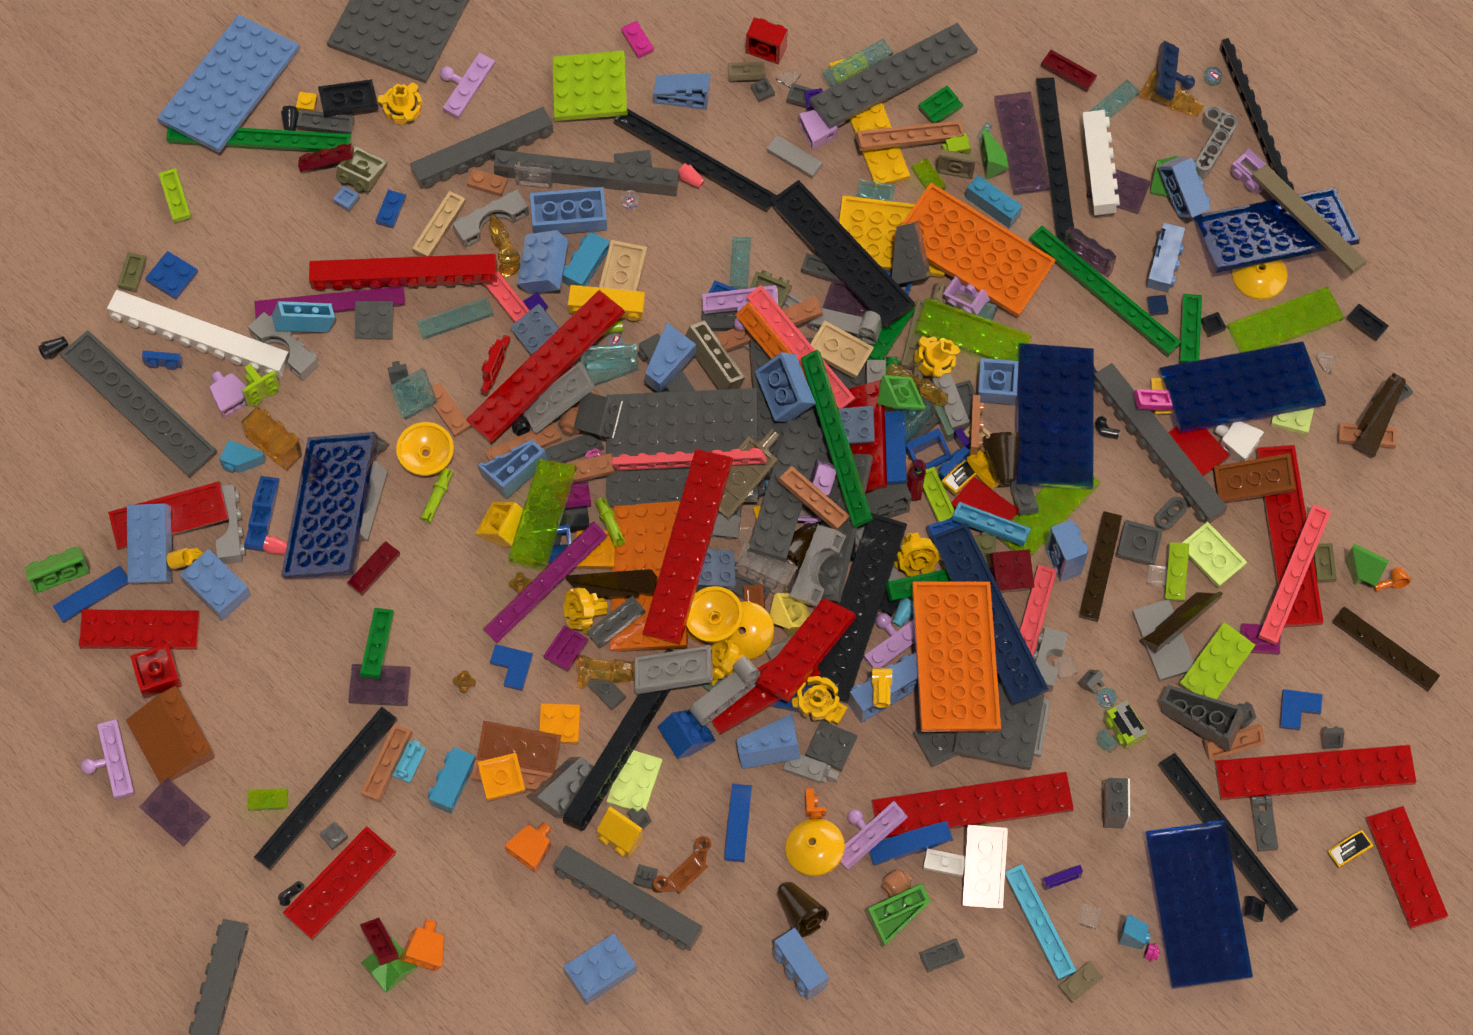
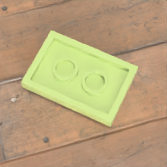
M1283 373L1270 426L1308 435L1320 383Z
M1208 521L1182 542L1190 544V560L1218 588L1247 564V561Z
M634 750L613 783L607 804L628 811L631 808H634L637 812L641 808L646 810L663 759Z

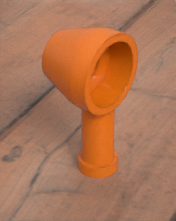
M1396 567L1391 571V579L1378 582L1374 588L1376 592L1392 586L1396 589L1403 588L1410 584L1411 578L1402 567Z

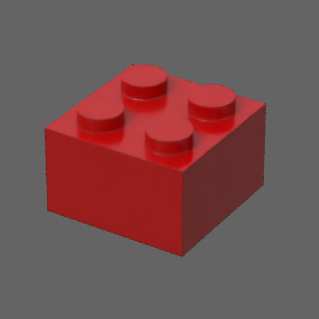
M754 17L746 33L745 53L779 65L787 48L788 29L780 24L776 25L765 19Z
M168 644L130 655L143 698L163 693L174 686L177 688L182 687Z

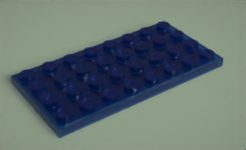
M1335 187L1299 194L1351 246L1359 244L1360 238ZM1275 199L1199 214L1194 217V222L1216 273L1327 251Z
M1303 341L1159 367L1158 371L1164 389L1169 391L1173 405L1172 412L1180 433L1326 405L1325 396Z
M1019 343L1017 433L1021 434L1016 484L1092 490L1094 460V348Z
M375 432L308 437L281 573L284 579L352 575L378 437Z
M1225 820L1146 831L1145 835L1172 989L1252 979V968Z

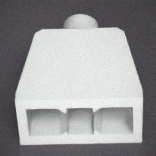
M1235 420L1230 428L1220 423L1215 430V433L1223 437L1220 443L1221 446L1236 462L1247 461L1264 433L1262 430Z

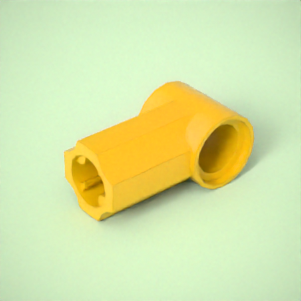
M184 548L172 551L167 554V563L172 569L190 566L204 552L199 548Z
M872 668L873 706L877 708L890 707L892 668Z

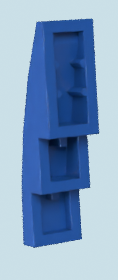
M260 476L252 503V513L248 523L249 529L244 543L246 549L264 551L262 548L272 521L280 482L279 478Z
M732 784L725 861L745 862L752 785Z
M945 821L882 840L870 850L873 864L877 866L892 859L898 860L913 853H922L927 851V849L953 841L948 823Z

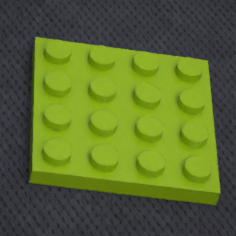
M624 50L552 57L555 121L627 115Z

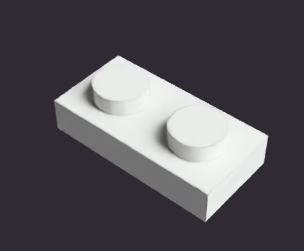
M927 849L923 870L963 877L965 856Z

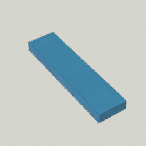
M961 502L958 503L952 516L953 521L962 524L967 523L972 528L1021 546L1025 545L1031 528Z

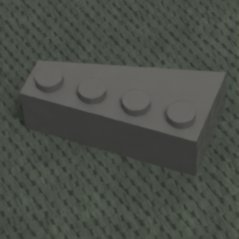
M1171 685L1167 686L1161 699L1163 714L1230 751L1243 722V707Z

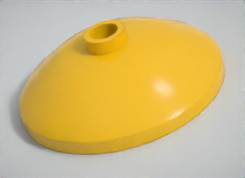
M1265 249L1245 251L1239 255L1232 267V280L1235 287L1243 295L1255 300H1267L1277 296L1284 289L1288 278L1287 268L1282 259L1275 253Z
M420 422L411 425L402 432L397 441L396 453L400 464L408 472L419 476H430L439 473L448 466L453 457L454 445L450 434L442 426L431 422ZM428 452L429 455L423 456V453Z
M712 586L699 590L695 593L687 620L688 630L697 639L709 643L721 642L730 638L737 632L742 623L743 609L741 602L732 591L723 587ZM714 617H718V618H719L718 621H715V622L712 621V619H713Z
M741 602L743 609L742 623L737 632L727 640H731L738 646L739 654H743L751 660L763 655L766 649L771 646L774 638V623L770 614L762 606L753 602ZM741 627H744L746 629V632L744 634L740 633Z
M816 818L805 820L795 826L789 833L785 844V852L790 865L797 872L806 876H821L831 872L839 865L845 851V842L841 831L830 821ZM812 840L816 841L814 845H810Z

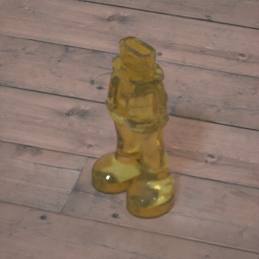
M1154 68L1139 96L1165 103L1171 109L1188 115L1192 113L1199 116L1204 105L1197 102L1198 99H1195L1193 95L1184 89L1175 87L1174 97L1170 101L1155 93L1158 69Z
M491 215L489 217V231L494 246L500 251L498 259L502 263L499 266V272L502 276L508 277L514 275L520 269V256L508 240L509 234L503 222L497 219L496 215Z
M892 363L887 369L886 375L912 377L923 403L935 406L942 405L944 407L947 405L948 394L942 392V388L937 387L934 383L926 379L917 378L896 363Z
M577 655V688H585L588 681L592 679L607 680L614 683L635 681V662L617 659L605 661L585 655Z

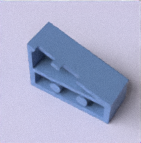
M1163 222L1146 287L1167 293L1170 286L1174 287L1176 276L1173 273L1174 270L1178 271L1180 260L1177 259L1178 254L1182 255L1184 244L1181 243L1185 231L1184 227Z
M666 323L645 372V383L657 392H662L696 355V344L668 323Z
M530 440L511 449V452L495 456L494 460L485 464L483 462L478 464L481 476L507 499L548 463L545 450L534 440Z
M793 713L737 739L742 769L801 758Z

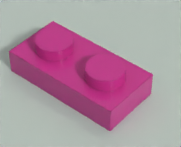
M637 20L621 27L623 36L638 59L654 52V47Z
M1136 389L1133 393L1138 409L1172 410L1174 407L1170 390Z

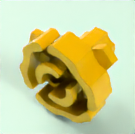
M413 82L408 86L396 84L393 88L388 89L384 95L378 96V104L383 105V113L387 120L392 119L394 124L404 125L409 121L416 120L421 115L422 99L417 92L419 88L417 84ZM415 101H417L418 105L414 111H411L415 107ZM388 106H389V108H390L393 112H395V114H396V115L393 114V115H392V118H391V112L388 110Z
M922 336L917 342L920 347L915 351L914 361L919 363L923 359V362L918 366L919 371L926 376L938 378L951 372V369L956 365L955 355L960 352L957 345H954L951 340L940 339L937 341V338L934 336L930 338Z
M918 532L905 535V538L902 540L903 545L900 547L902 553L898 552L897 560L894 564L895 567L899 570H904L907 576L910 577L920 575L918 570H921L922 574L932 572L935 569L936 563L940 560L939 552L932 543V540L920 538Z
M573 588L566 592L563 603V615L570 618L566 620V624L570 629H582L583 634H588L587 631L593 624V617L607 614V601L604 598H597L596 593L589 594L585 588Z
M726 639L716 642L711 646L713 682H709V684L712 686L717 683L718 679L731 675L734 672V663L744 656L739 654L738 646L731 640Z
M820 676L809 677L807 679V686L812 684L818 685L809 688L804 693V696H802V692L806 688V683L804 682L797 691V697L792 699V707L798 708L804 717H808L810 713L812 714V720L825 719L830 723L836 719L834 712L839 704L838 688L828 678ZM827 689H830L835 697V701L833 704L832 696Z

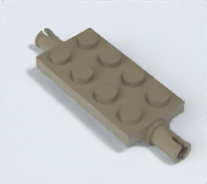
M939 283L934 284L932 297L929 299H917L901 368L913 370L912 379L914 383L917 380L916 387L922 386L924 374L918 370V366L923 362V359L919 363L914 361L915 351L920 347L917 342L922 336L926 338L934 336L937 338V341L947 339L954 307L946 305L942 300L946 288L942 283L940 290H938Z
M770 429L764 438L758 442L748 436L738 448L742 451H749L751 448L762 450L767 456L766 464L731 466L719 512L726 518L730 519L778 463L779 460L769 452V448L780 437L773 429Z

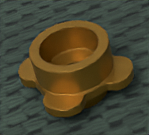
M518 572L516 577L509 581V587L519 594L531 582V579H527L522 572Z
M466 670L459 673L452 680L453 684L459 687L461 693H466L468 688L476 684V680L471 678V675Z

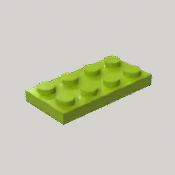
M1223 622L1179 682V685L1188 691L1217 699L1253 650L1255 644Z

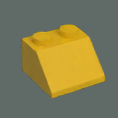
M492 502L475 534L501 547H513L518 542L523 528L527 525L530 514L516 502Z
M611 806L607 809L596 830L597 840L605 846L610 845L614 848V852L620 857L625 856L628 859L643 841V828Z

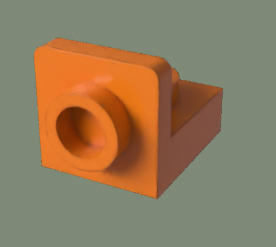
M806 788L805 816L810 817V819H822V817L826 816V807H818V795H814V788Z

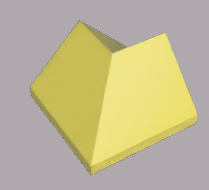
M776 593L773 598L770 616L773 623L782 626L786 636L789 637L796 633L810 613L806 604L790 597L791 593Z

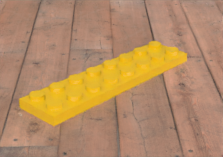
M864 54L829 63V68L836 85L869 68ZM882 102L849 119L855 137L857 131L892 128ZM900 147L861 151L875 189L910 179V173Z

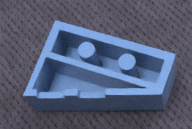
M711 73L656 75L653 103L707 110Z

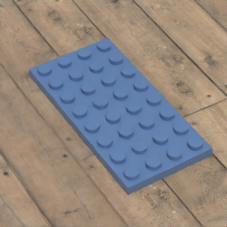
M238 14L157 117L158 122L220 153L299 51V44Z

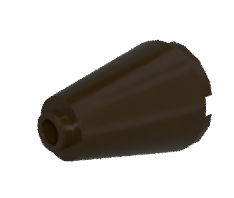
M1011 432L992 433L990 438H986V435L983 436V444L995 480L1001 486L1011 485L1012 481H1015L1021 441V434L1017 432L1016 436H1012Z
M807 523L794 532L786 562L779 560L780 567L793 575H796L797 572L799 574V569L802 566L813 534L818 526L817 524Z
M784 882L779 886L777 895L792 929L795 928L802 938L821 928L819 924L822 920L826 922L829 917L828 910L793 882Z

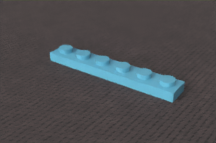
M1023 864L1006 871L1005 878L1057 981L1076 973V969Z

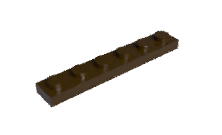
M1103 512L1079 618L1095 622L1099 620L1122 515Z
M1345 606L1332 623L1427 692L1440 677L1437 672Z

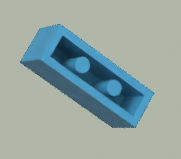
M978 175L967 187L965 198L1010 229L1020 217L1022 205Z
M591 231L587 237L584 236L580 242L579 250L574 251L570 264L566 265L563 269V283L568 286H587L607 255L610 241Z
M278 301L272 314L276 331L329 332L335 319L331 303Z
M453 747L452 751L446 754L444 759L446 764L443 770L440 769L436 776L437 783L435 787L432 786L428 793L431 806L451 814L453 813L473 770L476 760L475 755Z

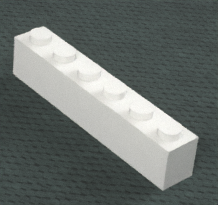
M1105 110L1083 112L1094 215L1117 213L1116 206L1120 205L1119 194L1115 195L1114 191L1118 190L1117 179H1113L1112 175L1116 174L1115 163H1111V159L1114 158L1113 147L1109 148V143H1112L1111 132H1107V128L1110 127L1109 116L1105 117Z

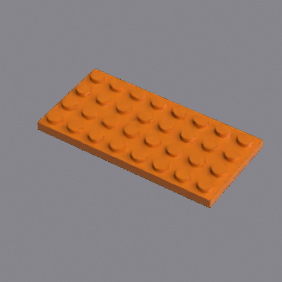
M933 183L928 185L902 223L919 220L926 256L930 264L953 278L955 276L958 277L960 282L966 286L968 284L973 285L977 292H980L982 289L985 290L990 301L1017 318L1056 261L1053 257ZM896 233L892 238L893 241H895Z
M680 501L614 506L615 520L625 539V543L622 546H615L614 568H612V572L651 569L659 578ZM640 593L639 598L635 599L643 607L645 613L610 640L611 652L687 648L688 628L686 625L681 645L644 636L642 633L653 595ZM629 598L611 599V612Z
M913 582L912 597L921 732L1000 731L1001 720L990 582Z

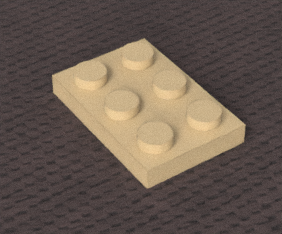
M611 240L599 288L637 291L647 247Z
M825 320L811 342L812 347L821 352L822 359L827 364L854 379L858 377L874 349L873 346Z

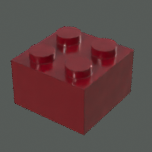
M1030 549L993 552L987 555L988 567L1001 593L1026 591L1035 587Z

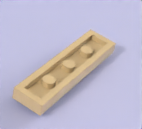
M449 191L412 247V252L420 256H431L464 206L466 199Z

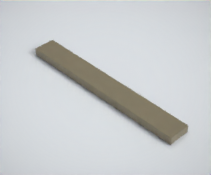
M1267 164L1252 174V178L1351 274L1366 265L1367 260Z

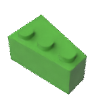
M923 884L880 902L865 911L882 948L931 902Z

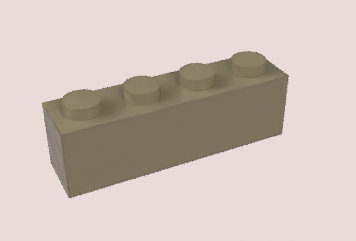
M702 321L689 326L685 336L696 344L695 357L719 390L739 389L745 376L708 324Z

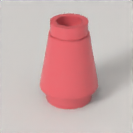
M685 163L679 169L680 180L698 189L705 180L691 165Z
M267 535L262 549L269 554L289 556L292 545L274 535Z

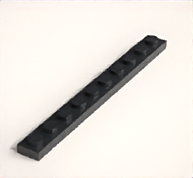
M1229 38L1223 39L1219 50L1267 164L1294 190L1293 183L1289 182L1287 177V169L1281 163L1280 152L1275 149L1274 138L1268 132V124L1262 118L1261 107L1259 104H1256L1255 93L1248 85L1247 75L1243 73L1242 62L1240 59H1237L1235 46L1231 44Z
M1054 77L1036 78L1035 83L1055 236L1062 242H1075Z
M628 108L627 115L614 118V124L681 163L691 165L700 174L767 212L772 206L770 200L777 196L776 194Z
M381 706L254 856L256 861L269 871L276 865L396 723L397 717Z
M1174 753L1159 763L1161 770L1282 923L1295 914L1298 908L1177 754Z

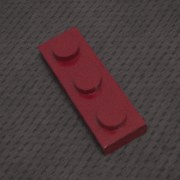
M1051 49L1041 62L1043 68L1088 92L1097 78V75Z
M352 143L347 145L340 144L335 148H325L316 153H305L299 157V170L302 172L353 159L354 148Z
M385 541L347 582L348 586L363 596L400 556V552Z
M380 918L360 924L361 931L380 966L399 959L398 952Z

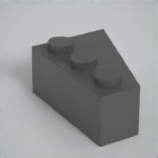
M919 220L900 224L896 227L892 279L897 284L929 277L931 273Z
M906 483L888 484V487L865 494L871 513L892 518L907 513L910 510L912 497Z
M569 757L546 781H543L534 792L526 797L555 818H563L566 810L594 766L582 757Z

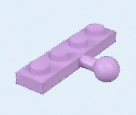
M479 52L463 78L454 74L451 67L445 66L440 70L441 79L444 81L452 80L458 84L443 106L445 113L456 119L460 118L495 65V60Z
M764 286L763 288L778 304L777 286ZM756 288L702 294L704 314L737 310L738 313L750 302L747 296ZM736 318L734 321L735 328L739 331L746 330L744 325Z
M881 613L877 616V626L885 628L890 637L864 655L863 658L871 668L884 667L915 644L914 619L896 631L891 625V618L888 614Z
M117 719L97 724L105 758L96 761L92 759L83 760L81 763L82 772L92 774L96 768L107 766L114 798L119 799L134 795Z
M894 801L868 824L863 821V814L860 810H851L847 816L848 821L852 825H857L861 831L845 844L841 863L849 870L908 816Z

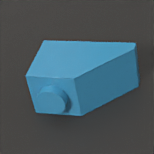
M228 440L219 459L222 468L231 473L233 471L237 473L244 472L262 465L266 461L264 452Z
M1127 914L1122 925L1119 944L1142 950L1145 944H1149L1151 933L1148 932L1149 925Z

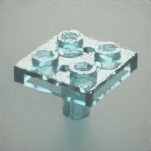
M423 368L391 385L401 415L406 420L438 402L426 370Z

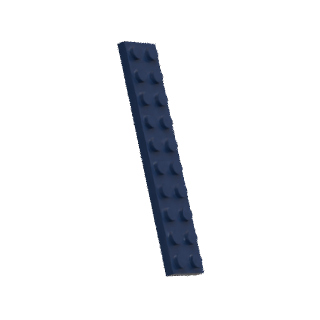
M967 523L931 536L932 543L939 552V557L951 582H990L997 676L1012 706L1048 692L1047 684Z

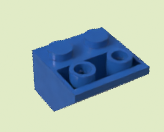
M689 710L671 713L658 725L659 730L677 759L689 757L716 741L711 730L706 725L702 726Z

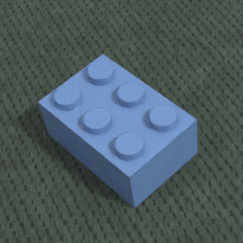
M1177 157L1158 166L1178 217L1193 218L1211 209L1210 198L1203 189L1204 183L1198 176L1196 171L1197 165L1191 157Z
M557 230L526 234L517 285L528 294L560 290L569 240Z
M781 352L755 371L775 421L788 422L789 419L793 420L816 404L796 354Z
M1073 520L1052 526L1045 546L1052 566L1057 570L1056 575L1060 582L1081 575L1089 552L1086 542L1081 540L1079 526L1075 525Z
M210 549L180 574L182 582L221 621L251 596L248 587Z
M795 928L774 941L773 957L778 964H783L785 967L784 973L790 981L793 979L796 983V991L801 997L804 996L808 1001L828 987V975Z
M613 933L564 965L563 970L585 1005L635 974L637 966Z

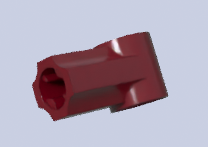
M920 459L913 460L909 467L907 487L912 500H921L927 465ZM919 467L922 469V472L915 473L913 469Z

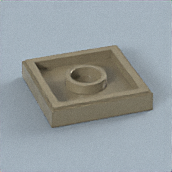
M940 149L936 172L972 179L976 156Z

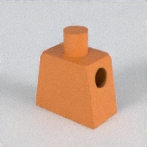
M542 822L537 829L527 825L506 843L505 851L536 873L551 847V841L546 836L552 828L545 822Z
M425 920L423 928L417 927L411 932L400 956V961L432 971H437L442 967L444 936L435 932V921Z

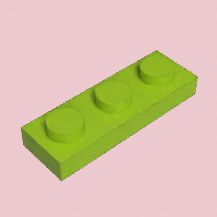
M174 168L158 173L173 222L176 223L192 218L177 169Z
M931 467L926 470L923 492L937 522L952 518L955 510L935 467Z
M1170 542L1165 600L1185 602L1190 544Z

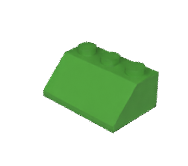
M80 546L77 548L71 547L61 554L50 555L45 560L40 562L34 561L27 567H24L27 579L35 594L90 574Z

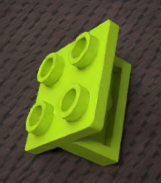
M252 364L244 367L246 371L244 377L248 383L247 387L242 389V393L248 408L258 405L262 399L274 395L280 389L277 374L274 370L260 377Z

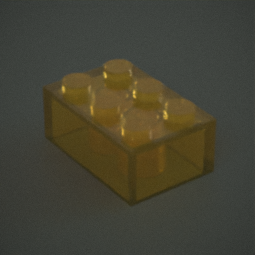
M256 406L241 421L245 437L287 472L302 457V447L299 444V438L293 432L289 433L286 431L285 426L280 421H274L267 410H261Z

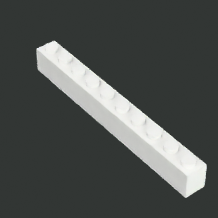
M119 290L115 291L107 307L110 318L117 322L123 321L133 328L140 327L150 334L156 333L167 340H176L181 345L195 347L202 353L209 352L219 359H228L235 365L242 364L247 366L252 364L256 371H261L265 374L274 370L277 378L280 379L288 366L287 361L290 357L288 351Z

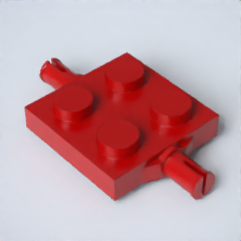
M503 335L502 340L496 339L495 344L490 346L488 361L485 360L482 365L481 371H483L482 379H484V383L480 392L484 394L488 393L489 388H493L506 358L505 352L510 341V337L507 335Z

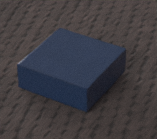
M1166 295L1147 297L1150 316L1168 314Z

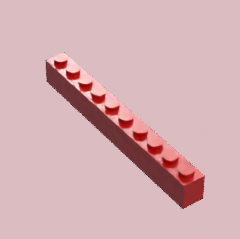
M496 254L309 261V283L312 289L318 291L332 288L341 290L343 288L361 289L362 287L380 288L389 286L396 288L399 286L416 287L418 285L435 286L436 284L451 286L461 283L471 285L473 283L491 284L492 282H497Z

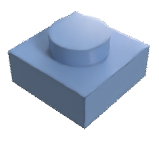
M343 186L333 198V201L349 211L359 199V194Z

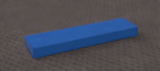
M904 411L885 412L887 483H907Z
M119 565L53 605V608L62 622L65 623L80 614L82 609L90 608L128 585V577Z

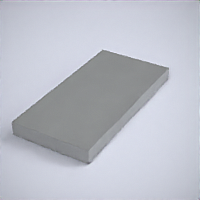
M581 362L557 379L524 411L532 430L536 434L596 388Z
M1169 599L1132 611L1142 639L1154 632L1156 627L1174 613ZM1183 633L1177 636L1171 643L1166 644L1156 654L1145 644L1159 682L1186 674L1194 663Z
M710 645L635 658L636 694L713 682L712 648Z

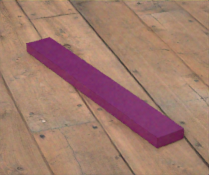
M404 286L254 301L256 319L263 312L268 316L272 315L278 301L331 303L334 313L355 311V301H393V307L406 306Z
M592 522L505 606L483 630L495 643H498L607 537V534L595 522Z

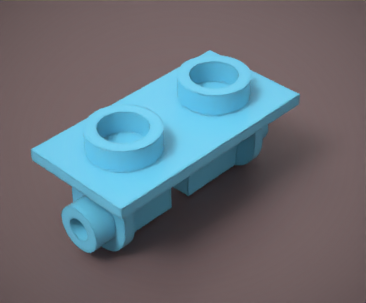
M413 740V742L409 741L393 773V777L410 783L427 748L420 746L421 743Z

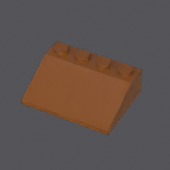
M176 686L157 695L126 719L161 786L215 758Z

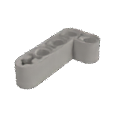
M1210 106L1206 109L1202 121L1204 127L1213 131L1196 160V171L1201 179L1207 178L1234 135L1238 123L1234 115L1216 106Z
M821 308L823 315L808 322V327L818 332L825 320L868 344L877 343L882 329L881 317L873 311H866L863 317Z
M746 656L741 657L734 663V672L690 707V713L702 726L710 723L756 686L760 672Z

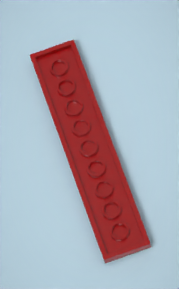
M598 290L496 389L466 421L486 440L492 443L625 313L624 309Z
M1295 445L1259 447L1256 450L1257 459L1290 453L1296 491L1264 496L1278 588L1307 520ZM1313 557L1284 628L1322 625L1324 622Z
M695 449L642 633L644 636L681 645L732 466L733 458L730 456Z
M1410 745L1215 761L1220 800L1251 798L1252 796H1280L1415 785L1417 782Z
M1067 772L872 799L874 818L893 801L908 816L884 839L947 821L949 829L967 827V825L976 826L1066 813L1074 810Z

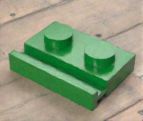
M948 85L918 105L922 113L933 123H940L963 107V103L958 100V97Z

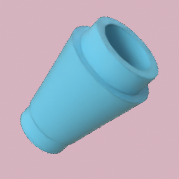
M904 598L899 602L892 620L893 624L902 628L914 614L913 601Z

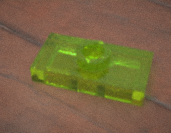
M928 158L912 165L911 169L925 190L930 183H933L942 190L946 189V184Z
M288 788L248 790V811L288 809Z

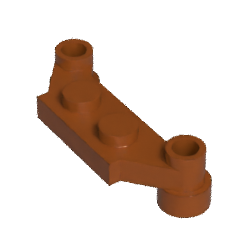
M706 836L698 837L694 842L693 854L668 878L663 875L657 876L652 881V891L655 893L677 892L680 894L708 868L706 856L707 851L711 848L710 839Z

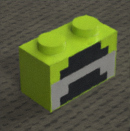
M1127 700L1106 711L1104 722L1109 729L1113 730L1116 742L1120 746L1122 745L1125 750L1146 738L1147 731Z

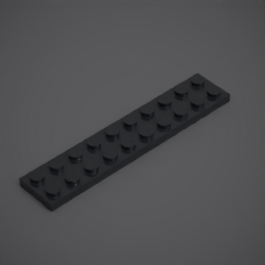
M797 180L770 200L773 208L870 311L880 315L882 324L886 328L915 307V302L800 180Z
M871 513L873 520L866 524L839 604L854 612L856 618L818 666L821 677L828 678L838 688L837 696L839 701L845 703L849 702V695L854 687L886 591L885 582L890 579L907 528L906 523ZM827 689L828 692L831 694L832 698L835 699L832 691L830 689Z

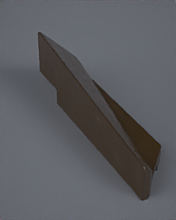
M1393 372L1358 427L1363 433L1355 447L1372 457L1376 456L1406 383L1403 377Z
M651 569L566 576V580L573 588H585L589 594L596 593L597 598L604 599L630 598L632 596L639 598L640 593L654 595L658 579Z
M1196 592L1156 627L1154 632L1145 636L1142 641L1156 654L1220 600L1223 593Z

